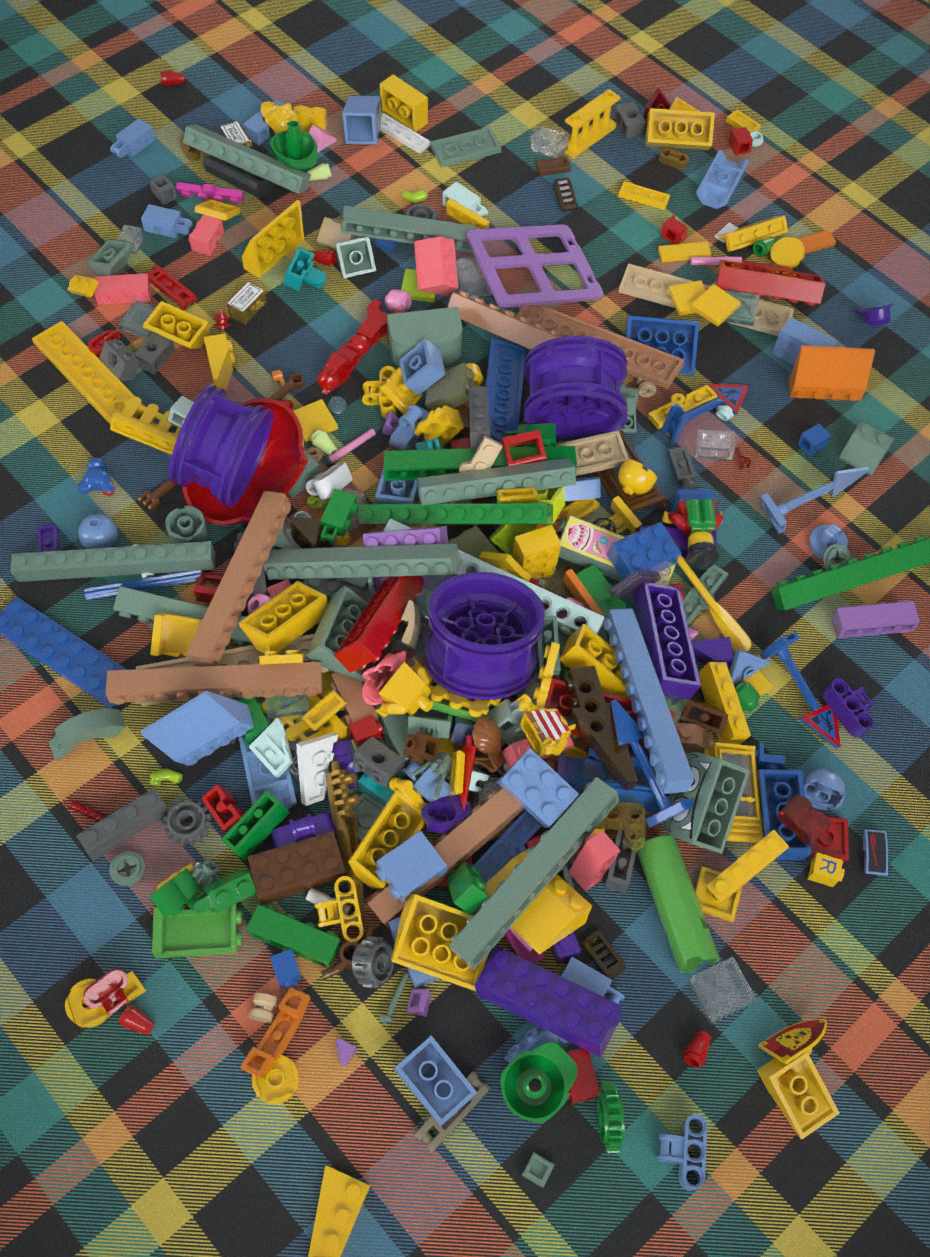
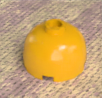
M626 459L618 472L619 483L623 486L622 490L629 495H633V493L637 495L647 493L654 486L658 478L650 469L648 471L642 468L643 464L631 459Z

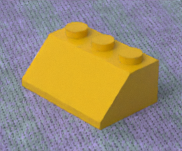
M163 301L159 303L143 324V328L190 349L201 348L205 343L204 337L210 336L208 321Z

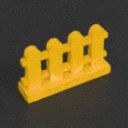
M136 396L131 397L130 400L126 399L123 411L113 414L110 430L172 455L181 428L178 427L175 433L169 432L172 425H174L168 421L170 411L161 414L158 412L159 407L156 404H149L147 407L141 405V399ZM137 411L143 413L140 419L134 417ZM155 418L161 420L157 426L152 425Z
M426 665L424 666L430 681L428 685L431 690L430 698L433 701L439 702L447 699L450 701L449 706L451 708L460 709L462 706L469 708L468 713L473 717H479L482 714L486 715L490 704L498 707L501 703V699L475 700L472 702L469 701L470 698L449 693L450 691L439 684L435 687L431 686L436 681L429 674Z
M318 695L265 697V701L262 703L263 713L271 714L275 712L276 715L273 721L279 718L283 721L284 726L287 725L289 727L285 731L289 741L299 739L300 742L333 732L338 734L337 742L347 740V726L336 715H333L318 729V732L308 738L305 734L313 731V729L304 720L294 724V720L305 715L321 701ZM291 702L294 703L293 706L285 709L284 711L281 709L282 707L288 705Z

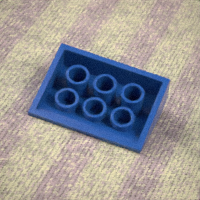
M628 316L626 321V338L684 359V365L678 374L694 376L699 322Z

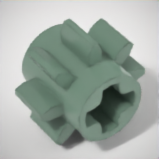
M205 860L203 864L198 861L193 868L192 876L200 887L220 879L218 877L221 873L219 866L211 860Z

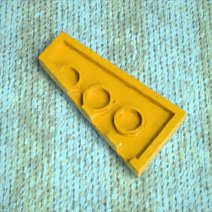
M325 1165L308 1257H341L370 1185Z

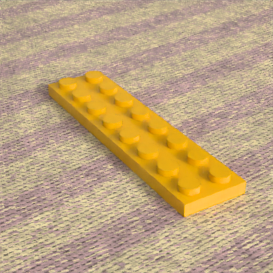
M63 321L32 338L33 343L110 425L113 414L118 411L122 412L125 408L124 401L134 397L127 387L95 354L89 351L88 347ZM137 411L134 417L137 418L143 413Z

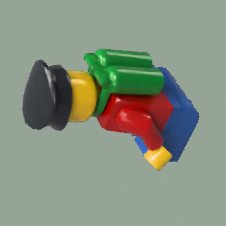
M677 489L671 505V512L664 511L662 519L665 523H674L679 530H682L683 536L689 537L688 549L686 551L687 563L690 567L697 570L712 567L719 558L717 547L713 542L712 532L717 530L723 522L722 511L715 512L716 501L712 489Z

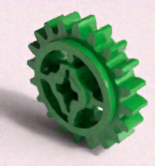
M614 1081L602 1082L597 1099V1117L601 1141L606 1147V1152L620 1153L621 1142L624 1141V1110L621 1095L617 1091Z

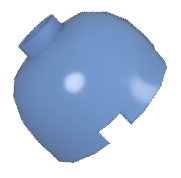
M103 514L87 516L78 528L80 543L86 549L110 548L112 545L115 546L119 539L117 526L111 518Z
M818 769L806 776L803 785L807 804L821 810H827V807H834V810L842 806L846 788L843 779L838 774L827 769Z

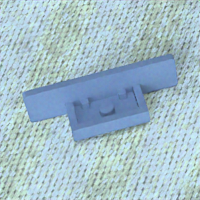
M537 1026L529 1030L519 1044L512 1046L504 1059L510 1064L520 1053L527 1050L532 1051L544 1043L553 1042L565 1050L571 1042Z

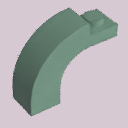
M119 709L92 710L74 716L54 729L56 735L48 742L54 759L62 760L79 744L94 738H114L126 728Z

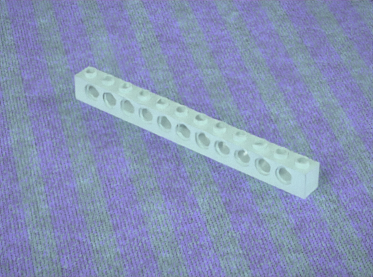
M390 519L384 531L412 528ZM458 550L461 562L455 575H452V577L475 571L497 573L514 578L530 587L538 595L542 604L549 606L545 610V616H556L560 612L567 614V617L563 619L557 617V626L561 632L567 635L573 634L580 628L575 625V622L583 621L587 627L599 635L604 625V616Z

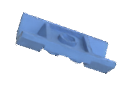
M719 150L696 192L701 203L715 209L727 205L743 176L749 160L746 159L736 163L726 159L723 151Z
M239 736L252 805L266 790L287 810L295 805L297 802L289 767L279 778L275 777L249 746L245 745L242 737Z

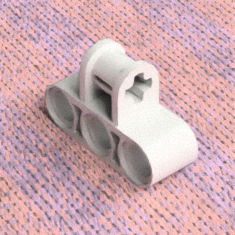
M346 462L338 463L327 471L317 474L314 479L309 480L306 484L307 492L312 496L319 495L320 499L323 500L331 497L334 489L341 490L353 480Z

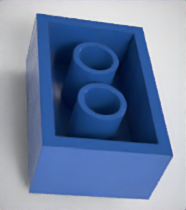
M659 522L612 543L606 555L626 586L675 565L682 553L663 524Z

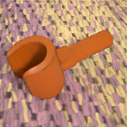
M276 370L271 372L273 382L280 381L283 387L286 383L283 379L282 371Z

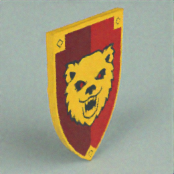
M813 1019L793 1024L758 1044V1047L784 1064H788L805 1052H808L809 1055L811 1054L812 1047L825 1034L827 1020Z

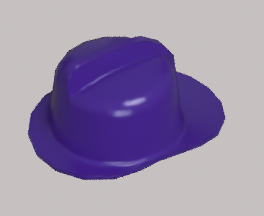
M895 304L853 309L851 311L861 312L866 323L869 325L881 326L890 323V306Z
M449 795L423 806L421 815L426 820L427 831L429 833L449 832L455 822L469 814L470 804L467 801L463 810L460 796Z

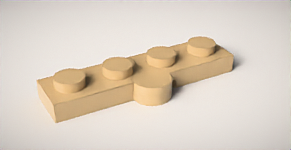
M484 436L471 462L461 463L459 473L490 469L503 447L502 444ZM473 499L449 502V504H471Z

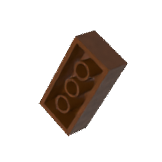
M334 831L248 856L261 906L308 892L311 888L318 889L334 884L337 879L346 876Z

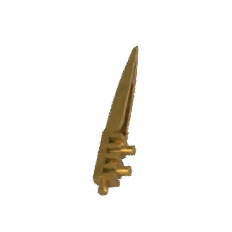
M334 761L331 762L332 772L325 775L332 823L336 826L346 876L350 877L355 883L363 923V882L355 876L348 862L359 846L358 822L353 817L357 815V810H352L351 805L359 803L360 797L357 794L350 796L354 791L348 787V784L357 781V776L354 773L350 774V770H341L340 762Z

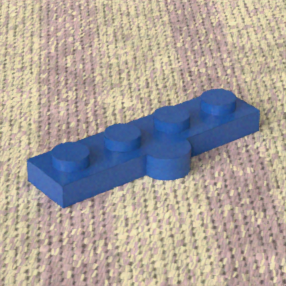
M527 810L474 864L482 872L483 875L481 877L485 882L488 878H492L510 858H514L526 850L524 844L542 826Z

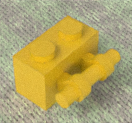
M444 405L442 408L438 407L432 410L424 421H420L414 433L419 436L423 432L425 441L438 438L440 446H444L464 426L459 411Z

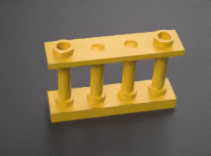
M608 89L565 119V123L572 127L571 139L562 145V151L574 159L613 131L617 123L610 119L611 106L618 102L621 97ZM604 112L603 117L600 118V114ZM593 119V124L589 126L590 121Z

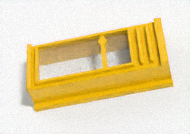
M716 742L709 750L704 749L703 754L750 770L727 841L751 843L752 848L763 839L754 752L756 748L755 746Z

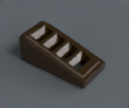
M570 178L555 179L553 190L561 211L578 210Z
M599 929L581 940V944L601 974L613 980L625 972V962ZM598 940L601 941L600 944H598L597 946L591 948V945H592V944H594V943L597 942ZM603 948H606L604 952L600 953L599 955L596 954ZM609 956L612 957V958H610L609 960H607L606 962H604V963L602 962V960L606 959L607 957H609Z

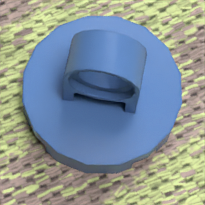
M837 524L817 526L809 537L810 550L821 559L824 556L823 552L826 551L828 546L834 544H841L846 548L848 546L847 537Z

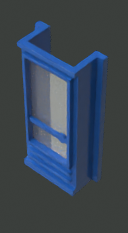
M565 753L559 755L557 764L558 775L579 793L576 798L583 793L586 784L592 782L597 777L618 792L619 802L614 808L651 813L659 811L658 800L641 768L633 765L638 781L633 790L625 791L601 760L564 756Z

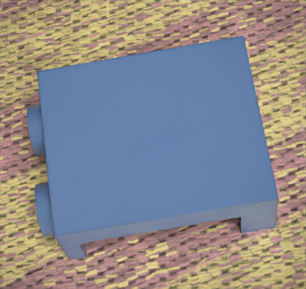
M421 831L376 861L378 877L382 882L387 881L392 896L396 900L399 898L402 903L407 901V897L434 877L438 875L440 878L447 873L446 863Z

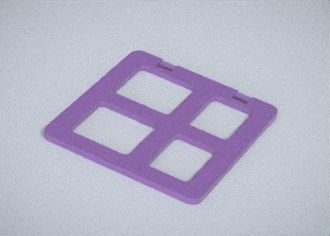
M567 225L475 229L467 231L466 239L497 304L501 307L600 300L604 294L571 229ZM557 236L561 239L567 252L536 254L528 238ZM513 239L522 254L518 256L490 257L482 241ZM573 264L586 289L553 290L542 266ZM529 268L540 292L507 294L495 269Z

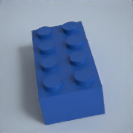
M759 769L757 782L763 838L775 830L789 846L775 860L805 861L812 851L802 770Z

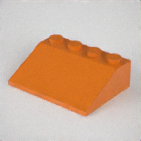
M801 345L788 380L790 397L861 401L867 388L875 349Z

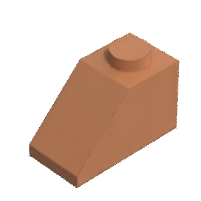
M684 723L674 724L685 753H703L704 749L709 750L713 746V734L700 726Z

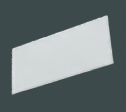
M729 222L714 237L725 243V238L719 239L718 235L738 228Z

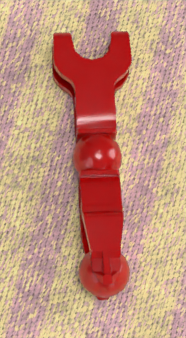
M374 299L367 306V319L356 331V335L352 336L337 352H333L325 367L319 372L317 381L322 388L323 394L332 392L348 380L361 357L366 355L369 349L384 335H388L387 314L382 313V301ZM397 309L396 311H394L393 313H390V314L404 313V312H402V311H400V310Z

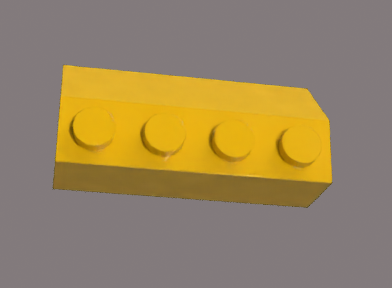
M297 581L240 621L239 626L257 650L262 653L264 651H277L278 653L321 621L328 605L327 597Z
M395 790L348 861L355 876L371 889L384 888L387 883L386 880L382 882L378 877L376 861L418 833L426 822L421 815V809L399 790Z

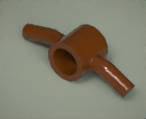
M368 926L358 943L346 942L340 948L341 960L336 965L321 971L323 979L326 980L333 977L345 968L353 970L352 960L345 959V954L349 951H355L363 939L367 940L368 936L373 937L376 929Z

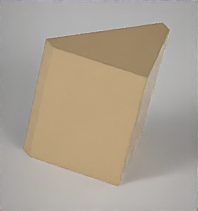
M324 217L317 237V243L336 251L335 243L358 239L361 236L341 233L340 221Z

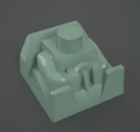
M419 708L415 714H409L408 733L417 734V731L429 733L431 737L436 739H448L453 715L432 709L425 712Z

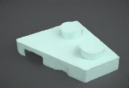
M276 718L249 748L272 774L279 778L293 763L283 721Z

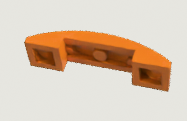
M289 988L278 1006L279 1013L258 1047H252L240 1067L242 1070L260 1079L269 1072L293 1038L308 1006L309 995L294 988Z

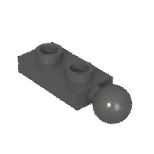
M687 447L669 449L668 456L676 482L683 483L682 489H697L695 482H693L696 479V474Z

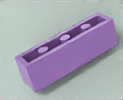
M898 601L889 604L882 602L877 605L861 604L856 607L841 606L836 609L832 616L837 638L912 632L920 623L914 601Z

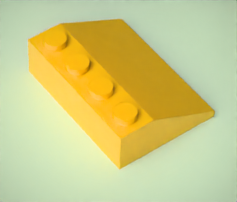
M299 200L294 202L250 239L242 255L243 267L257 278L264 275L304 240L301 203Z
M529 848L512 858L486 883L487 886L485 888L490 898L496 892L498 885L508 879L512 869L517 864H521L526 858V854L530 850ZM556 874L511 928L540 955L584 925L592 905Z
M410 894L407 897L400 917L391 958L392 962L476 991L474 984L484 969L488 954L473 970L457 957L449 946L453 936L466 927L468 919L472 916L471 914L468 915L465 912L416 894Z

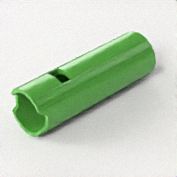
M666 834L643 841L637 847L636 852L663 928L667 934L679 972L688 973L696 971L698 964L707 960L712 964L718 962L720 957L705 922L704 914L675 837Z

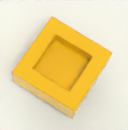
M133 971L127 974L128 984L123 990L129 999L126 1005L146 991Z

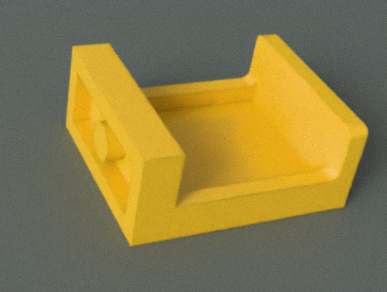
M165 612L155 614L150 655L159 656L164 654L178 657L181 653L186 656L203 619Z

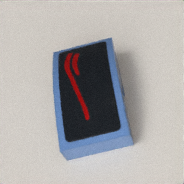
M864 829L862 851H865L863 873L888 876L887 832Z

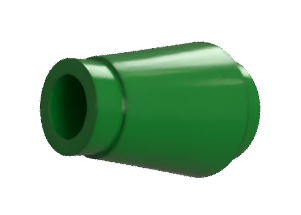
M768 237L756 241L753 246L754 254L765 256L771 250L774 243L777 242L776 239Z

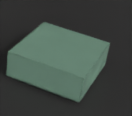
M533 1152L522 1176L544 1188L555 1164Z

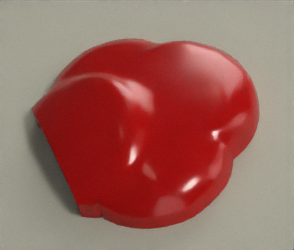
M255 398L243 403L236 402L246 407L249 405L253 407L261 405L265 409L272 410L274 412L272 429L257 470L242 498L233 508L227 507L226 504L218 503L217 497L211 495L210 489L192 482L186 487H182L188 506L200 510L206 522L222 526L249 523L264 491L287 495L301 476L308 463L307 455L304 452L303 430L296 414L285 403L268 398Z

